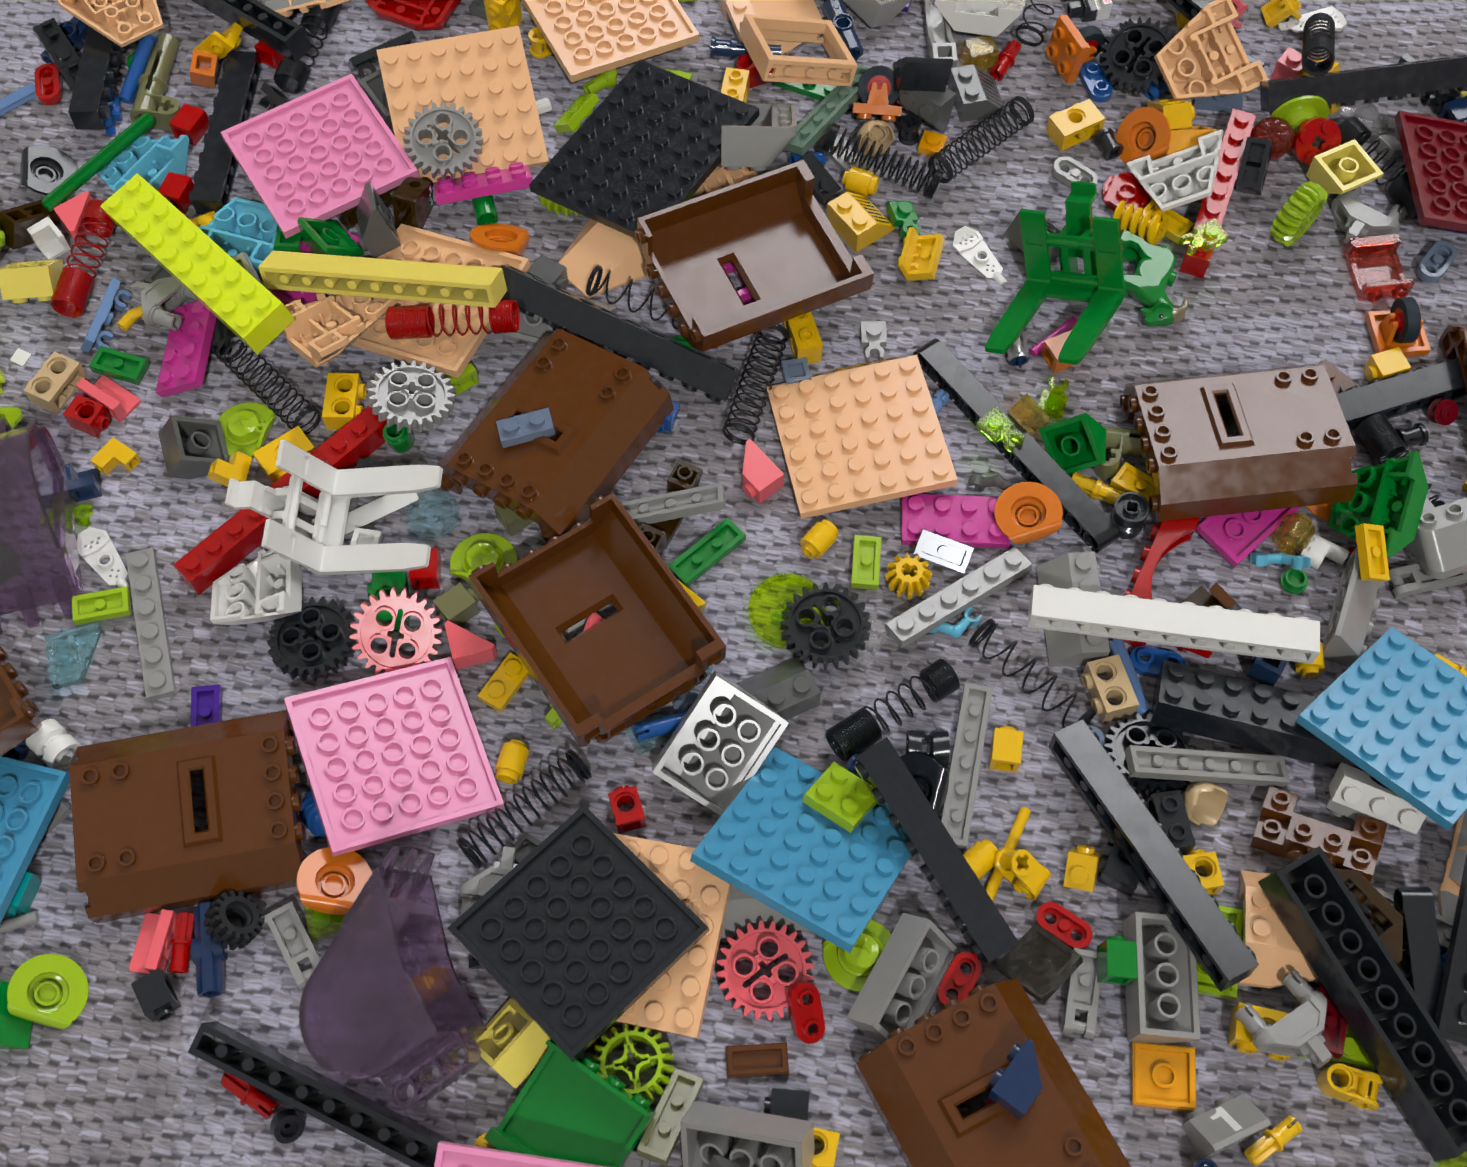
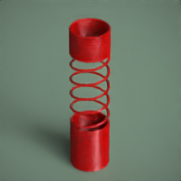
M94 199L87 203L81 219L82 224L78 227L79 234L74 237L75 244L70 248L71 255L66 258L67 265L63 267L52 295L51 307L63 316L76 318L83 315L94 286L93 278L97 277V273L92 268H99L101 266V263L96 258L105 256L101 249L108 246V241L105 237L112 236L116 226L114 221L100 207L105 202L104 200ZM84 226L90 232L81 233V227ZM82 234L100 237L106 242V245L100 246L91 243ZM78 236H81L87 243H77ZM78 245L93 246L99 249L102 255H91L82 250ZM77 246L83 253L73 254V248ZM74 255L88 256L96 260L98 266L87 265L78 260ZM73 256L80 264H69L70 257ZM77 265L93 271L94 276L92 277L88 272L71 266Z
M514 299L500 300L495 308L489 307L490 332L486 331L484 327L483 307L480 310V306H478L480 327L476 333L473 332L470 326L471 314L470 306L465 305L467 321L465 333H461L457 327L458 314L456 304H452L454 329L451 334H448L444 328L445 315L442 304H439L438 307L441 330L438 335L434 334V314L428 304L390 306L385 313V327L391 340L439 337L442 331L450 337L455 333V330L461 336H465L468 329L474 335H478L482 328L488 335L492 332L494 334L517 333L520 325L519 308Z

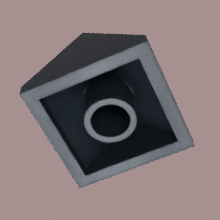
M904 57L894 62L893 71L898 90L945 92L953 59Z

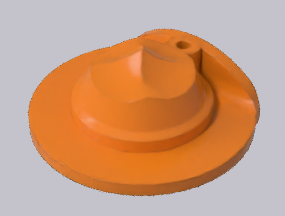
M1141 107L1129 113L1121 122L1116 134V141L1124 147L1123 153L1119 156L1120 159L1126 164L1150 155L1152 161L1165 155L1169 150L1171 128L1167 117L1161 111L1152 107Z
M490 223L473 228L470 231V240L475 245L484 249L503 251L510 254L514 253L521 256L528 245L529 232L515 225Z
M1021 482L1008 487L1001 493L995 504L994 516L999 530L1012 542L1022 544L1043 539L1057 532L1062 525L1063 509L1058 496L1047 486L1036 482Z
M325 847L311 853L302 862L298 870L296 886L300 900L305 907L326 914L352 915L357 913L367 902L373 887V876L368 863L355 851L332 857L330 848Z

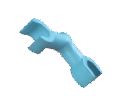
M1261 552L1250 553V564H1256L1258 567L1267 566L1268 564H1284L1292 566L1293 569L1302 570V567L1310 568L1311 558L1308 556H1293L1284 552L1271 554Z
M973 606L965 610L964 618L955 626L945 622L929 633L939 631L957 639L970 626L975 627L979 625L982 614L976 619L969 618L968 615L972 612Z

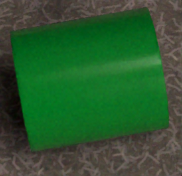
M493 196L473 198L472 205L477 224L497 223L498 214Z

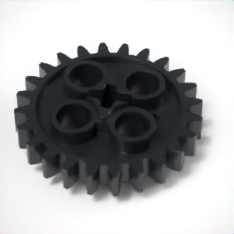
M1138 17L1135 24L1130 18L1128 19V26L1120 22L1119 31L1111 29L1112 37H1105L1106 44L1101 45L1103 53L1100 54V61H1103L1101 63V70H1106L1104 72L1105 78L1111 77V86L1118 82L1119 91L1125 86L1127 87V94H1129L1132 88H1136V93L1139 95L1141 88H1144L1149 93L1151 85L1159 89V80L1166 83L1154 58L1156 54L1151 53L1150 50L1153 48L1161 50L1174 38L1173 33L1167 34L1168 26L1160 29L1159 20L1152 25L1151 18H1148L1146 23H1142L1141 17ZM1132 38L1140 39L1138 43H1131L1129 40ZM1150 38L1151 40L1144 47V43ZM1120 58H1126L1128 60L1126 63L1122 64L1117 62V60ZM1133 66V70L1131 71V73H1127ZM1141 68H1146L1149 70L1145 74H1140L1137 72Z
M827 582L824 583L823 589H819L814 583L813 591L811 592L803 587L802 597L794 593V603L786 602V609L788 611H782V619L784 621L780 622V629L784 630L781 632L782 640H788L786 642V649L794 648L792 657L796 658L802 655L803 665L811 660L813 669L817 667L818 663H822L824 670H827L829 663H832L838 669L839 661L841 660L846 665H849V656L857 659L859 656L857 649L865 650L866 643L864 641H869L870 633L867 631L871 630V622H868L870 613L863 612L865 610V602L857 604L858 594L849 597L848 587L843 592H840L839 584L836 583L832 590L829 589ZM827 606H834L837 608V610L830 612L825 610L824 608ZM813 607H816L818 609V611L820 612V616L813 609ZM804 618H809L813 622L810 624H803L800 622V620ZM840 628H848L851 632L842 634L838 630ZM832 638H834V640H835L839 645H835V644L833 643V641H832ZM818 640H823L827 644L825 646L819 647L816 646L814 642Z
M311 597L309 604L306 605L302 600L301 612L283 617L282 621H273L277 629L269 630L272 639L267 640L271 648L268 652L276 667H279L283 674L288 673L293 680L299 676L302 682H305L308 675H310L312 680L316 682L318 674H322L327 679L329 670L337 674L338 669L336 666L338 664L347 666L344 658L354 657L350 648L357 642L355 639L350 638V634L357 632V630L350 627V625L356 621L350 610L347 611L344 604L338 606L335 599L328 603L325 597H322L319 603H316L315 599ZM297 626H301L303 629H305L311 637L307 638L304 631L297 628ZM319 639L321 644L330 651L326 652L315 640Z
M1136 713L1134 720L1129 715H1126L1123 722L1118 719L1114 727L1110 726L1104 738L1105 744L1103 748L1111 753L1114 763L1120 772L1129 778L1131 786L1135 787V793L1138 795L1141 790H1145L1149 798L1153 791H1156V793L1165 792V790L1174 791L1176 789L1182 791L1185 783L1189 784L1190 781L1130 777L1124 750L1129 745L1195 750V746L1188 745L1191 737H1182V731L1150 724L1151 713H1148L1146 719H1143L1139 713Z

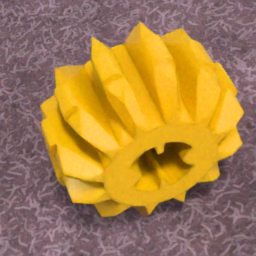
M907 552L904 559L896 555L894 562L888 563V572L885 574V580L889 583V591L897 590L896 595L898 598L903 593H906L908 600L912 598L913 593L920 597L923 594V590H927L930 587L929 580L932 577V572L928 570V562H920L919 554L914 558H910Z

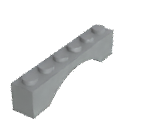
M923 0L929 58L953 59L952 68H955L958 61L957 50L950 24L936 7L935 0Z

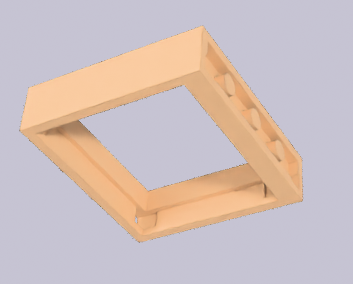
M744 14L739 36L763 81L852 86L858 65L831 20ZM818 34H824L823 38H817ZM765 39L822 43L831 59L773 55Z

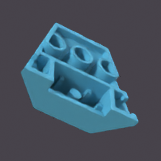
M165 135L160 139L151 140L149 136H140L97 174L114 193L137 173L158 191L168 172L176 174L186 173L189 137L187 135H180L179 139H170L168 135Z
M235 197L214 214L215 219L206 226L201 225L198 228L232 258L241 252L247 253L258 277H261L258 266L272 250L274 251L278 225L264 204Z

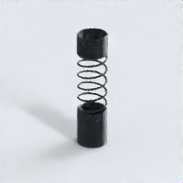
M342 3L324 9L317 5L309 8V12L303 14L301 24L299 25L302 26L304 32L309 36L320 40L321 46L315 47L311 44L312 48L317 51V54L315 56H311L308 53L304 55L312 59L311 65H306L301 60L295 63L284 56L273 77L275 84L281 90L292 94L302 92L311 72L309 67L315 64L313 58L319 56L318 49L323 47L322 40L327 39V34L330 33ZM317 35H325V37L319 38Z
M1321 12L1313 14L1306 20L1303 32L1302 67L1307 74L1315 77L1328 73L1335 62V22L1330 15Z
M1356 116L1347 118L1338 126L1341 132V145L1355 139L1362 146L1372 135V132ZM1376 140L1372 144H1370L1369 147L1365 150V152H1367L1375 143H1377V145L1367 153L1368 155L1371 154L1379 146L1380 140ZM1389 148L1383 149L1375 156L1373 161H1375L1384 151H1386L1381 158L1374 162L1375 164H1377L1387 155ZM1395 156L1388 160L1380 170L1383 173L1395 164L1398 157ZM1393 159H1395L1386 169H1384ZM1406 165L1396 169L1387 182L1379 183L1378 179H1376V184H1385V193L1395 203L1400 205V208L1404 207L1408 216L1413 220L1418 219L1407 171L1403 173ZM1401 168H1403L1395 177H1393ZM1391 181H1393V182L1391 183V185L1389 186L1388 190H1387L1386 188H1387L1388 183H1390Z
M1378 413L1366 418L1355 429L1356 436L1362 442L1376 465L1384 464L1390 458L1399 459V457H1405L1410 452V450H1406L1407 446L1384 413ZM1428 483V489L1432 487L1431 483ZM1440 495L1428 498L1434 507L1446 504L1442 500L1436 501Z
M944 659L936 660L920 671V677L911 676L909 685L900 683L897 689L898 694L894 691H887L886 701L876 698L874 709L864 706L826 730V739L836 756L842 761H847L854 754L860 753L882 739V731L879 724L866 708L876 714L884 731L890 733L889 726L877 712V701L885 703L895 722L902 726L899 715L889 704L888 694L890 693L899 698L905 712L909 717L914 718L912 709L901 697L900 686L903 685L909 688L918 706L922 710H926L924 701L912 688L911 681L913 678H917L922 682L925 691L934 703H938V701L960 689L959 678L952 666Z

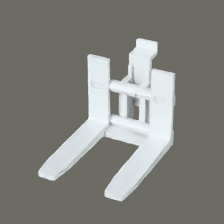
M280 440L276 467L292 475L289 486L273 489L255 480L238 481L234 478L229 480L225 499L226 505L236 510L251 509L269 518L265 522L261 546L277 553L279 557L294 561L308 568L309 571L317 575L399 572L425 568L429 565L431 547L427 544L343 545L351 498L418 493L440 488L443 468L440 466L403 465L338 470L292 443ZM303 481L321 491L319 500L302 492ZM298 511L305 515H316L311 522L313 525L297 518Z

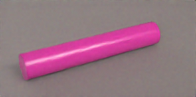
M1075 317L1069 318L1030 348L1029 353L1037 357L1042 352L1045 340L1072 330L1078 320Z

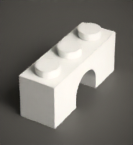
M1342 762L1329 785L1332 801L1414 834L1418 833L1427 816L1392 790L1375 783L1367 772Z

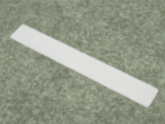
M417 494L385 495L348 512L345 534L354 531L355 527L360 528L419 499Z

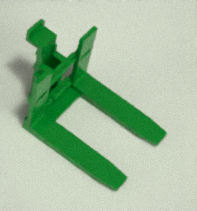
M1073 181L1071 183V193L1065 200L1066 225L1059 234L1047 233L1045 211L1020 209L1019 217L1027 279L991 332L985 345L986 352L1004 354L1018 339L1046 298L1079 301L1089 304L1064 342L1058 356L1059 363L1078 365L1092 349L1127 294L1126 279H1124L1123 241H1121L1120 221L1116 218L1092 216V204L1097 198L1096 183ZM1049 246L1058 247L1060 271L1051 270ZM1077 257L1083 258L1084 273H1076L1078 271Z

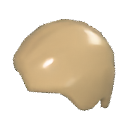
M873 119L866 121L857 133V138L860 134L862 135L858 151L861 150L868 137L869 140L863 157H866L875 140L876 144L872 156L876 154L882 143L883 148L880 156L885 154L895 138L891 125L883 120Z
M1201 781L1189 784L1182 793L1188 819L1197 825L1215 826L1227 804L1228 792L1211 782Z

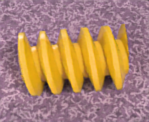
M1122 200L1116 207L1113 218L1120 221V232L1123 233L1124 230H1127L1136 236L1142 237L1147 243L1157 245L1167 231L1168 218L1166 217L1160 223L1161 215L1156 214L1151 219L1152 211L1150 210L1143 216L1142 207H1139L1134 213V204H1130L1126 208V202Z

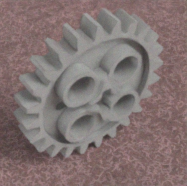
M442 101L439 108H437L434 102H432V109L430 110L426 106H422V114L415 111L416 120L408 119L410 127H404L406 135L403 136L404 144H406L404 146L405 152L409 153L408 158L414 161L415 167L418 169L422 166V173L424 175L431 171L432 178H435L437 173H441L442 180H445L448 173L455 179L456 171L464 175V167L472 170L471 161L478 163L477 154H482L481 145H483V137H480L482 136V128H478L477 119L472 120V113L469 112L464 115L463 106L455 110V103L446 108L444 101ZM441 122H446L449 125H447L446 127H441L438 124H440ZM423 138L431 139V141L427 143L421 142ZM460 138L466 140L464 143L455 142L457 139ZM441 154H447L449 156L446 159L438 158V156Z
M403 360L400 367L391 363V370L383 367L382 374L375 373V380L370 381V388H368L369 407H372V414L378 415L379 422L387 420L388 428L396 424L397 431L407 427L408 433H411L413 428H417L419 433H422L423 426L432 430L433 423L441 426L442 419L448 420L449 412H453L455 394L454 386L450 385V378H444L443 371L436 373V366L427 369L426 362L416 366L415 360L411 362V365H407Z

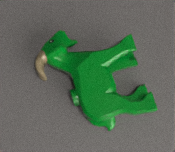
M1124 230L1121 236L1123 247L1129 246L1131 248L1123 250V262L1129 261L1137 266L1135 274H1124L1126 291L1135 301L1150 307V309H1140V313L1145 317L1144 324L1152 327L1167 326L1181 322L1186 316L1188 300L1184 298L1182 305L1175 308L1165 292L1167 286H1173L1177 276V272H1174L1176 264L1174 253L1167 249L1165 245H1151L1142 237Z

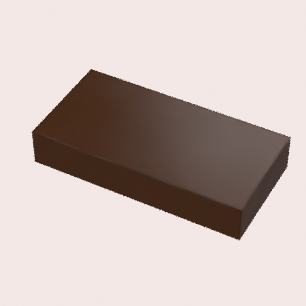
M1215 583L1209 589L1214 598L1226 609L1236 611L1242 609L1218 583Z
M787 1042L726 1046L727 1079L789 1075Z

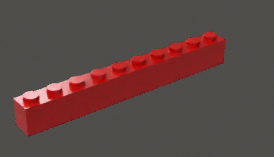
M367 407L310 454L335 469H353L357 466L359 458L366 459L386 442L383 437V429L387 424V420L379 422L378 415L372 414V407ZM286 473L270 487L275 489L289 486L292 475ZM303 481L302 492L317 499L321 491ZM241 509L173 564L181 579L199 596L213 584V581L226 574L262 544L265 522L269 518L251 509Z

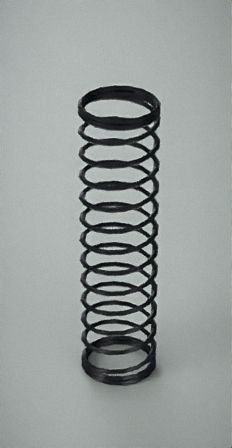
M780 324L766 329L780 331L786 336L784 340L772 335H764L761 332L762 330L756 333V338L747 357L748 362L745 364V370L739 381V387L736 389V395L733 398L730 412L722 429L723 435L734 443L746 445L747 440L734 436L728 431L727 427H734L741 432L749 433L752 436L751 440L754 441L755 439L754 433L758 430L756 424L761 422L759 416H762L764 413L762 408L766 406L765 399L769 398V393L761 386L748 384L745 379L751 378L759 383L769 384V390L772 389L770 383L775 381L773 375H776L778 372L776 367L780 365L779 359L783 357L782 351L785 350V343L790 337L787 329ZM759 338H762L763 340L769 343H761ZM772 344H783L784 347L782 349H779L778 347ZM762 345L768 350L780 352L781 355L777 358L772 353L759 351L756 346ZM765 345L774 347V348H776L777 350L771 349V348H769V347H767V346H765ZM759 353L768 359L778 360V364L774 365L769 361L756 359L753 354ZM756 361L765 367L775 368V372L772 374L765 369L753 367L751 362ZM748 370L772 376V381L769 382L759 376H751ZM749 386L753 390L766 392L767 396L762 398L757 394L745 392L742 387ZM745 394L750 398L762 400L764 405L759 406L756 403L744 401L739 395ZM743 403L752 408H758L761 410V413L757 415L752 411L740 409L736 404ZM740 411L746 415L757 417L758 422L754 423L748 419L737 417L733 412ZM737 419L742 423L754 425L755 430L752 431L749 427L740 423H731L730 420Z
M230 334L223 338L216 348V357L238 379L243 381L244 385L248 386L250 391L255 393L256 397L260 398L270 410L274 411L275 415L280 417L281 421L286 423L288 428H295L306 414L314 411L313 417L300 428L311 423L316 413L318 415L314 424L303 432L307 435L318 426L321 420V412L316 407L310 406V401L304 400V396L298 394L296 388H291V383L285 382V377L279 375L278 370L273 369L272 364L267 363L265 358L260 357V353L258 358L252 360L246 366L243 373H238V368L247 364L255 353L252 351L243 356L248 346H244L245 343L241 339L233 342L226 350L224 358H221V347L229 339L237 336ZM241 341L239 349L233 355L226 358L230 348ZM245 348V350L243 351V353H242L239 357H237L236 359H234V358H235L236 356H238V355L242 352V350ZM251 354L249 359L245 363L240 365L243 359H245L248 355ZM241 358L237 367H232V362ZM260 359L264 360V364L258 366L249 379H244V375L253 370ZM257 360L256 364H255L251 369H249L248 371H246V370L248 369V367H249L254 361ZM266 365L270 366L271 370L262 374L255 385H250V381L259 376L264 371ZM263 367L257 375L252 377L259 368ZM272 371L277 373V376L271 378L261 391H257V386L265 382L272 374ZM267 373H269L268 376H267L263 381H261V382L259 383V381L262 379V377H264ZM278 377H281L283 382L276 385L269 396L263 397V392L271 388L277 382ZM275 379V381L268 388H266L267 385ZM285 383L289 384V388L284 390L274 403H269V399L279 393ZM282 385L276 393L272 394L276 388ZM292 389L295 390L296 394L289 397L282 405V408L276 409V404L284 400ZM285 392H287V394H286L282 399L279 400V398H280ZM297 396L302 397V400L296 403L287 415H282V411L290 406ZM293 398V400L287 406H285L287 402ZM303 402L308 403V407L299 412L294 421H288L289 416L297 412Z
M568 749L565 752L567 760L560 757L557 758L558 767L549 764V774L540 772L541 782L531 779L532 789L522 786L521 790L524 798L517 793H513V800L516 806L510 801L505 800L504 807L507 813L500 808H495L498 820L491 815H486V821L490 829L481 822H477L480 835L468 829V836L472 844L463 837L456 839V843L476 868L480 869V867H483L476 853L485 863H488V860L476 845L471 833L479 838L497 856V853L489 844L479 825L484 827L502 847L505 846L492 827L489 818L497 823L512 841H515V838L501 820L498 811L503 813L524 834V831L510 813L506 803L518 811L530 826L533 825L522 811L515 796L524 801L536 816L541 819V815L529 801L524 788L531 792L545 809L550 812V808L535 789L533 781L539 784L553 801L559 805V801L545 784L542 774L547 776L565 797H568V794L556 781L550 767L556 769L574 790H577V787L565 774L559 760L565 762L583 783H585V779L589 780L592 777L587 765L573 750Z

